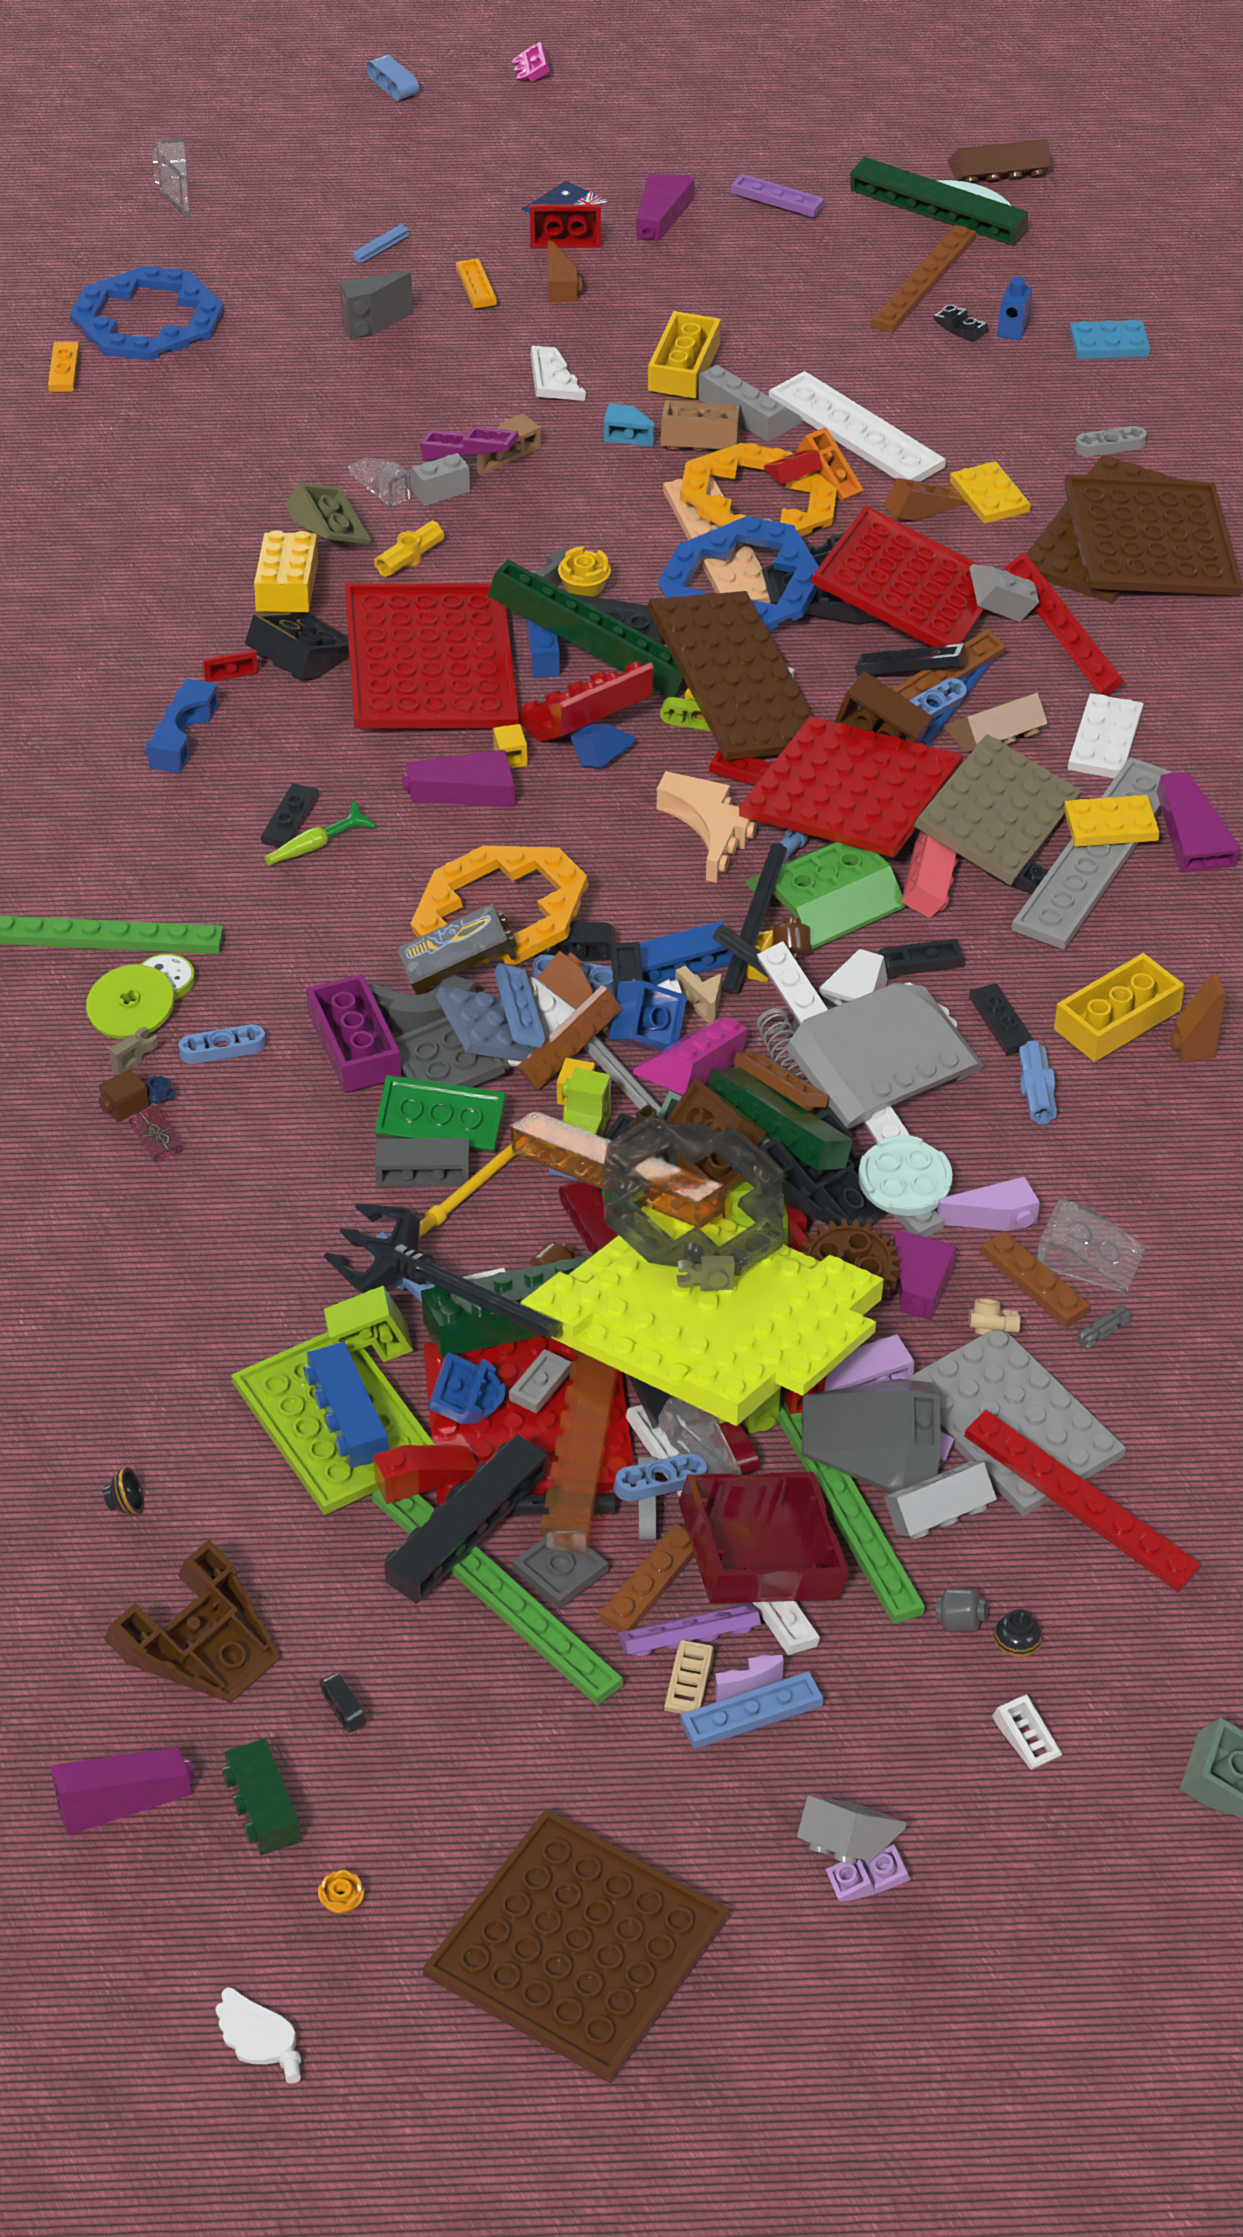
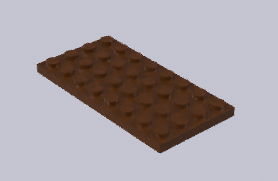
M1105 455L1100 457L1087 474V476L1186 481ZM1067 500L1026 555L1048 583L1113 604L1123 590L1089 589L1087 586Z
M747 591L649 600L647 608L725 760L781 754L810 716H814Z

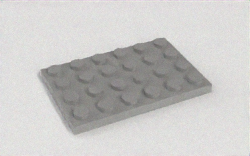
M993 1329L991 1332L985 1333L906 1378L907 1380L931 1382L940 1393L941 1432L954 1438L952 1445L968 1461L985 1463L991 1484L1023 1517L1051 1501V1499L964 1437L966 1428L985 1409L1084 1480L1125 1456L1126 1447L1008 1332Z

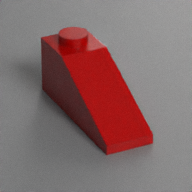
M403 1445L373 1455L375 1482L386 1505L473 1477L478 1468L468 1446Z

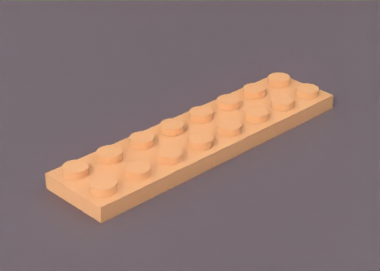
M710 475L706 495L724 497L715 479ZM683 479L663 483V492L688 540L719 528L714 522L708 523L698 515L695 506L690 503L685 504L679 499ZM738 542L728 560L704 556L700 563L716 593L747 591L751 601L770 603L762 574V567L750 544Z

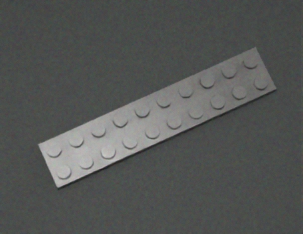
M1130 757L1101 798L1148 795L1154 817L1156 818L1162 810L1156 793L1160 776L1172 773V771ZM1071 839L1013 920L1012 931L1065 950L1139 842L1074 847L1073 840Z

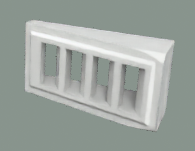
M1027 1694L997 1707L992 1715L995 1723L1031 1770L1062 1756L1060 1749ZM1020 1715L1023 1719L1015 1723L1012 1718ZM1028 1725L1031 1730L1021 1734L1019 1729ZM1034 1736L1038 1738L1039 1741L1030 1745L1025 1741ZM1043 1746L1048 1751L1037 1757L1032 1753V1751Z

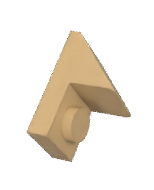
M686 966L675 970V980L677 979L682 994L687 995L686 1002L708 1024L715 1021L721 997L722 974L702 982L701 978L697 974H693Z

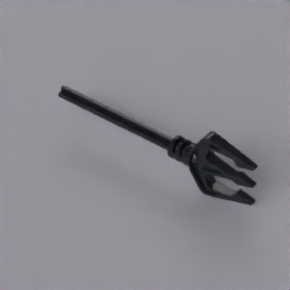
M359 1203L355 1205V1208L371 1222L383 1217L396 1223L391 1236L386 1239L365 1236L356 1229H340V1233L355 1247H364L375 1256L373 1264L364 1274L360 1275L349 1269V1260L343 1255L324 1254V1258L362 1294L381 1286L387 1288L399 1280L400 1277H404L418 1285L429 1282L548 1339L552 1335L557 1337L560 1332L557 1330L560 1324L558 1321L437 1266L431 1255L418 1250L420 1219L412 1211L404 1207Z

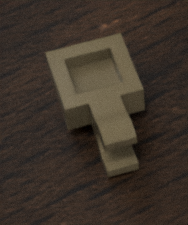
M143 1027L136 1031L135 1036L130 1035L121 1042L116 1043L109 1049L112 1071L119 1075L141 1063L142 1055L154 1050L158 1046L157 1036L154 1035L147 1039L148 1031L146 1027Z

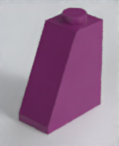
M896 1229L893 1246H897V1256L901 1258L899 1265L900 1277L897 1279L901 1312L932 1320L954 1269L956 1246Z

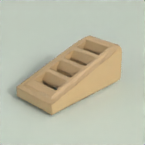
M685 1640L680 1641L664 1711L683 1714L701 1708L713 1664L714 1648L711 1645ZM683 1669L691 1670V1671H696V1672H701V1673H700V1674H696V1673L686 1672V1671H683ZM679 1682H680V1683L691 1684V1685H696L697 1688H695V1687H690V1686H685V1685H680ZM676 1694L693 1697L695 1699L694 1701H690L675 1697Z

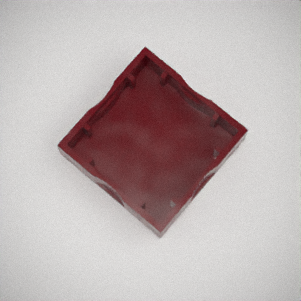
M815 1472L767 1473L753 1476L737 1474H687L678 1503L710 1604L840 1599L849 1571L837 1536L828 1522L826 1504Z

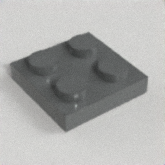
M561 1524L513 1560L512 1568L554 1606L560 1609L608 1572V1562Z

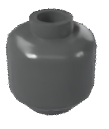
M947 1588L942 1596L937 1597V1623L942 1624L947 1632L973 1633L979 1629L981 1621L987 1620V1601L981 1600L980 1594L976 1589Z

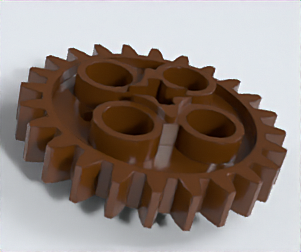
M842 1218L841 1226H836L831 1220L829 1221L828 1230L819 1225L817 1235L809 1233L808 1242L801 1243L800 1253L811 1256L818 1261L825 1259L824 1256L831 1255L883 1278L882 1297H890V1289H896L897 1279L900 1277L899 1265L901 1258L897 1256V1246H891L890 1236L882 1238L881 1228L874 1232L870 1231V1222L864 1227H859L858 1219H855L852 1225H848L846 1219Z

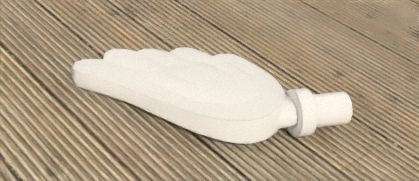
M233 1988L224 1989L221 1994L223 2002L216 2006V2014L219 2019V2028L224 2033L225 2044L235 2049L236 2056L240 2061L264 2065L279 2062L280 2067L284 2068L287 2083L300 2081L299 2065L301 2057L300 2053L295 2051L297 2039L290 2022L281 2015L250 2001Z

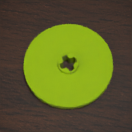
M138 964L122 966L106 973L93 985L86 1001L87 1015L93 1027L110 1038L124 1040L130 1035L135 1036L136 1031L143 1027L147 1028L149 1034L159 1028L171 1014L175 1000L174 990L166 975L156 968Z

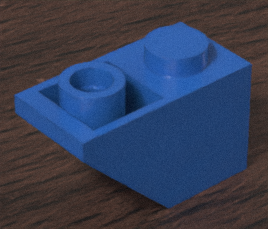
M588 724L571 736L581 766H593L594 769L607 766L610 759L623 754L626 748L635 742L634 736L609 724Z

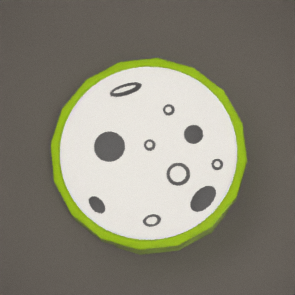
M158 954L149 957L140 964L156 968L165 974L171 982L175 999L186 995L194 985V968L190 961L182 956Z

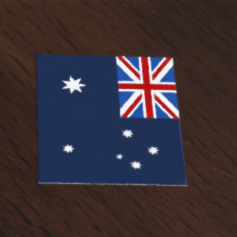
M565 181L520 210L530 214V205H602L608 200Z

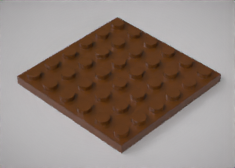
M1065 475L1063 481L1089 589L1241 596L1243 585L1215 482Z
M545 1809L423 1966V1975L611 2083L729 1919L730 1909L552 1811Z

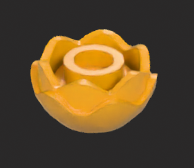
M347 1870L332 1872L323 1879L322 1884L318 1887V1896L321 1904L326 1909L336 1914H345L353 1911L360 1905L364 1896V1888L356 1874L350 1873Z

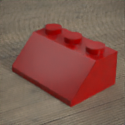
M601 204L530 205V248H548V241H553L558 248H601Z

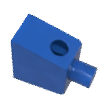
M1021 277L1011 279V283L1007 285L1002 297L997 337L1021 341L1031 316L1032 287L1025 285V280Z

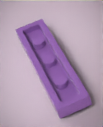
M741 174L731 184V193L740 195L742 198H750L763 204L777 206L783 210L797 212L806 217H815L824 207L825 198Z
M751 1603L626 1630L618 1632L620 1645L627 1654L645 1656L650 1654L652 1649L665 1646L667 1649H676L679 1647L681 1640L691 1641L698 1639L699 1641H711L717 1639L718 1634L722 1633L742 1634L749 1632L751 1627L761 1625L759 1611Z

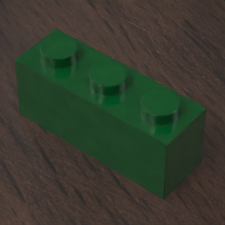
M263 1738L224 1751L226 1766L221 1767L223 1779L227 1788L233 1786L236 1794L232 1795L237 1815L244 1814L247 1823H244L243 1827L248 1843L256 1844L260 1856L300 1843V1823L266 1739Z

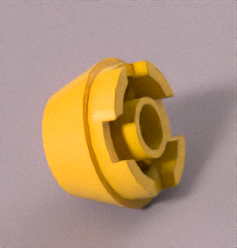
M576 547L568 550L558 567V573L568 593L595 597L602 592L611 572L608 558L602 551L598 550L597 553L585 551V547Z

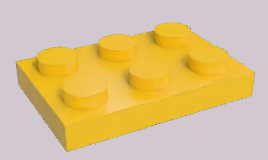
M996 461L950 473L951 484L984 524L1030 512V502Z
M1148 795L1078 799L1064 802V812L1074 847L1158 841L1159 830Z

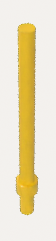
M535 1126L528 1128L439 1206L434 1205L425 1213V1218L420 1221L419 1238L432 1227H438L447 1219L448 1213L540 1135L538 1128Z

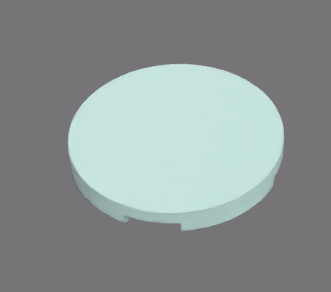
M897 1135L881 1139L862 1156L858 1174L860 1187L869 1201L886 1212L902 1216H914L930 1212L938 1207V1199L948 1196L951 1188L952 1168L946 1155L922 1142L923 1139L914 1136Z

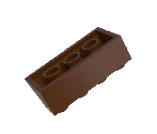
M1048 139L958 148L948 159V165L956 181L976 183L978 179H986L987 182L1000 180V177L1009 176V179H1018L1023 177V174H1031V177L1042 176L1051 167Z

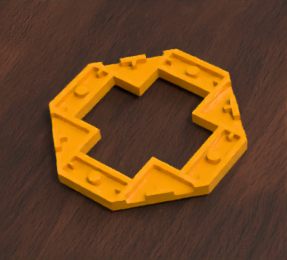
M739 443L687 461L679 499L685 504L690 503L695 506L696 513L708 523L714 522L719 527L724 526L746 515L729 514L732 499L719 495H706L709 476L714 475L735 479L737 465L764 470L763 466L793 453L781 448L762 447L754 443ZM816 471L785 484V488L810 492L807 512H802L798 509L782 508L781 523L794 525L801 537L812 533L815 527L826 528L832 525L836 487Z
M483 845L434 870L410 923L413 933L419 938L447 925L442 917L463 907L460 897L454 890L498 868L511 881L537 869L557 889V891L537 901L539 910L546 918L513 934L518 945L513 948L516 959L511 960L508 952L503 951L479 962L489 963L491 959H503L505 964H518L567 939L571 920L575 919L581 905V895L583 892H586L589 885L587 875L560 848Z

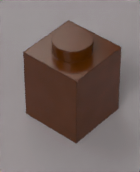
M131 1069L99 1084L101 1096L98 1099L102 1111L105 1114H110L117 1123L149 1107L146 1085Z

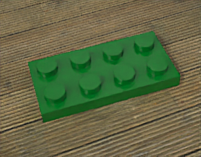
M386 1075L374 1133L379 1137L393 1139L469 1138V1150L495 1153L506 1102V1093Z

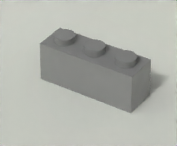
M978 1461L966 1462L884 1497L896 1534L910 1536V1539L926 1536L930 1533L929 1528L938 1524L939 1527L952 1525L959 1521L957 1516L968 1512V1515L983 1512L987 1509L986 1504L997 1500L985 1463Z

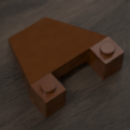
M207 1540L184 1560L178 1577L198 1596L162 1628L134 1603L110 1624L104 1638L127 1664L232 1703L280 1659V1655L262 1620L258 1619L251 1605L252 1600L248 1592H244L236 1576L237 1571L233 1563L210 1540Z

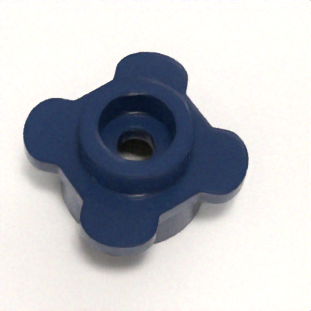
M153 1076L147 1080L145 1085L147 1096L151 1103H163L166 1099H174L176 1097V1091L171 1090L169 1079L163 1076Z

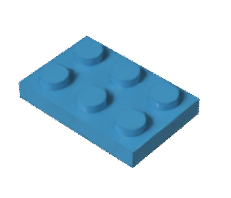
M1107 320L1104 322L1081 321L1079 323H1070V335L1076 359L1149 357L1150 346L1143 321L1113 322Z

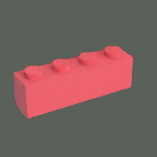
M919 829L901 903L930 919L938 910L942 911L948 904L949 896L947 893L954 880L951 875L958 859L956 858L957 852Z

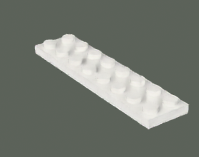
M806 371L769 390V397L801 416L803 421L820 430L827 427L836 442L895 479L902 478L920 482L945 468V458Z

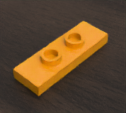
M471 259L456 262L457 273L473 309L497 305L496 296L480 260Z
M54 342L48 381L49 392H74L79 342Z

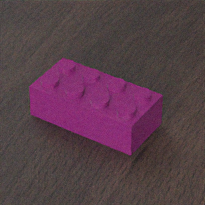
M363 973L306 988L308 1015L344 1093L385 1082L386 1075L402 1077L400 1051Z

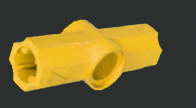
M432 520L415 532L407 531L399 534L397 544L374 559V565L378 569L379 574L387 578L404 566L419 564L422 559L421 554L444 539V531L437 522Z

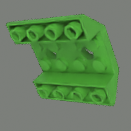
M835 841L783 863L772 896L774 895L796 918H801V924L809 926L810 950L905 908V904L901 903L903 895L892 868L878 853ZM761 873L746 879V885L753 892H755Z

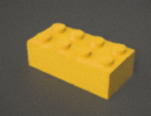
M673 311L648 365V391L696 399L699 392V374L709 369L720 345L721 319Z
M271 531L264 534L254 581L256 611L309 612L318 565L316 533H309L307 531L296 533Z
M1142 953L1057 1003L1054 1030L1092 1061L1096 1062L1181 1011L1185 985L1146 954Z

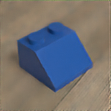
M642 980L619 982L616 1000L622 1010L612 1019L609 1040L631 1047L662 1051L679 1040L687 995Z

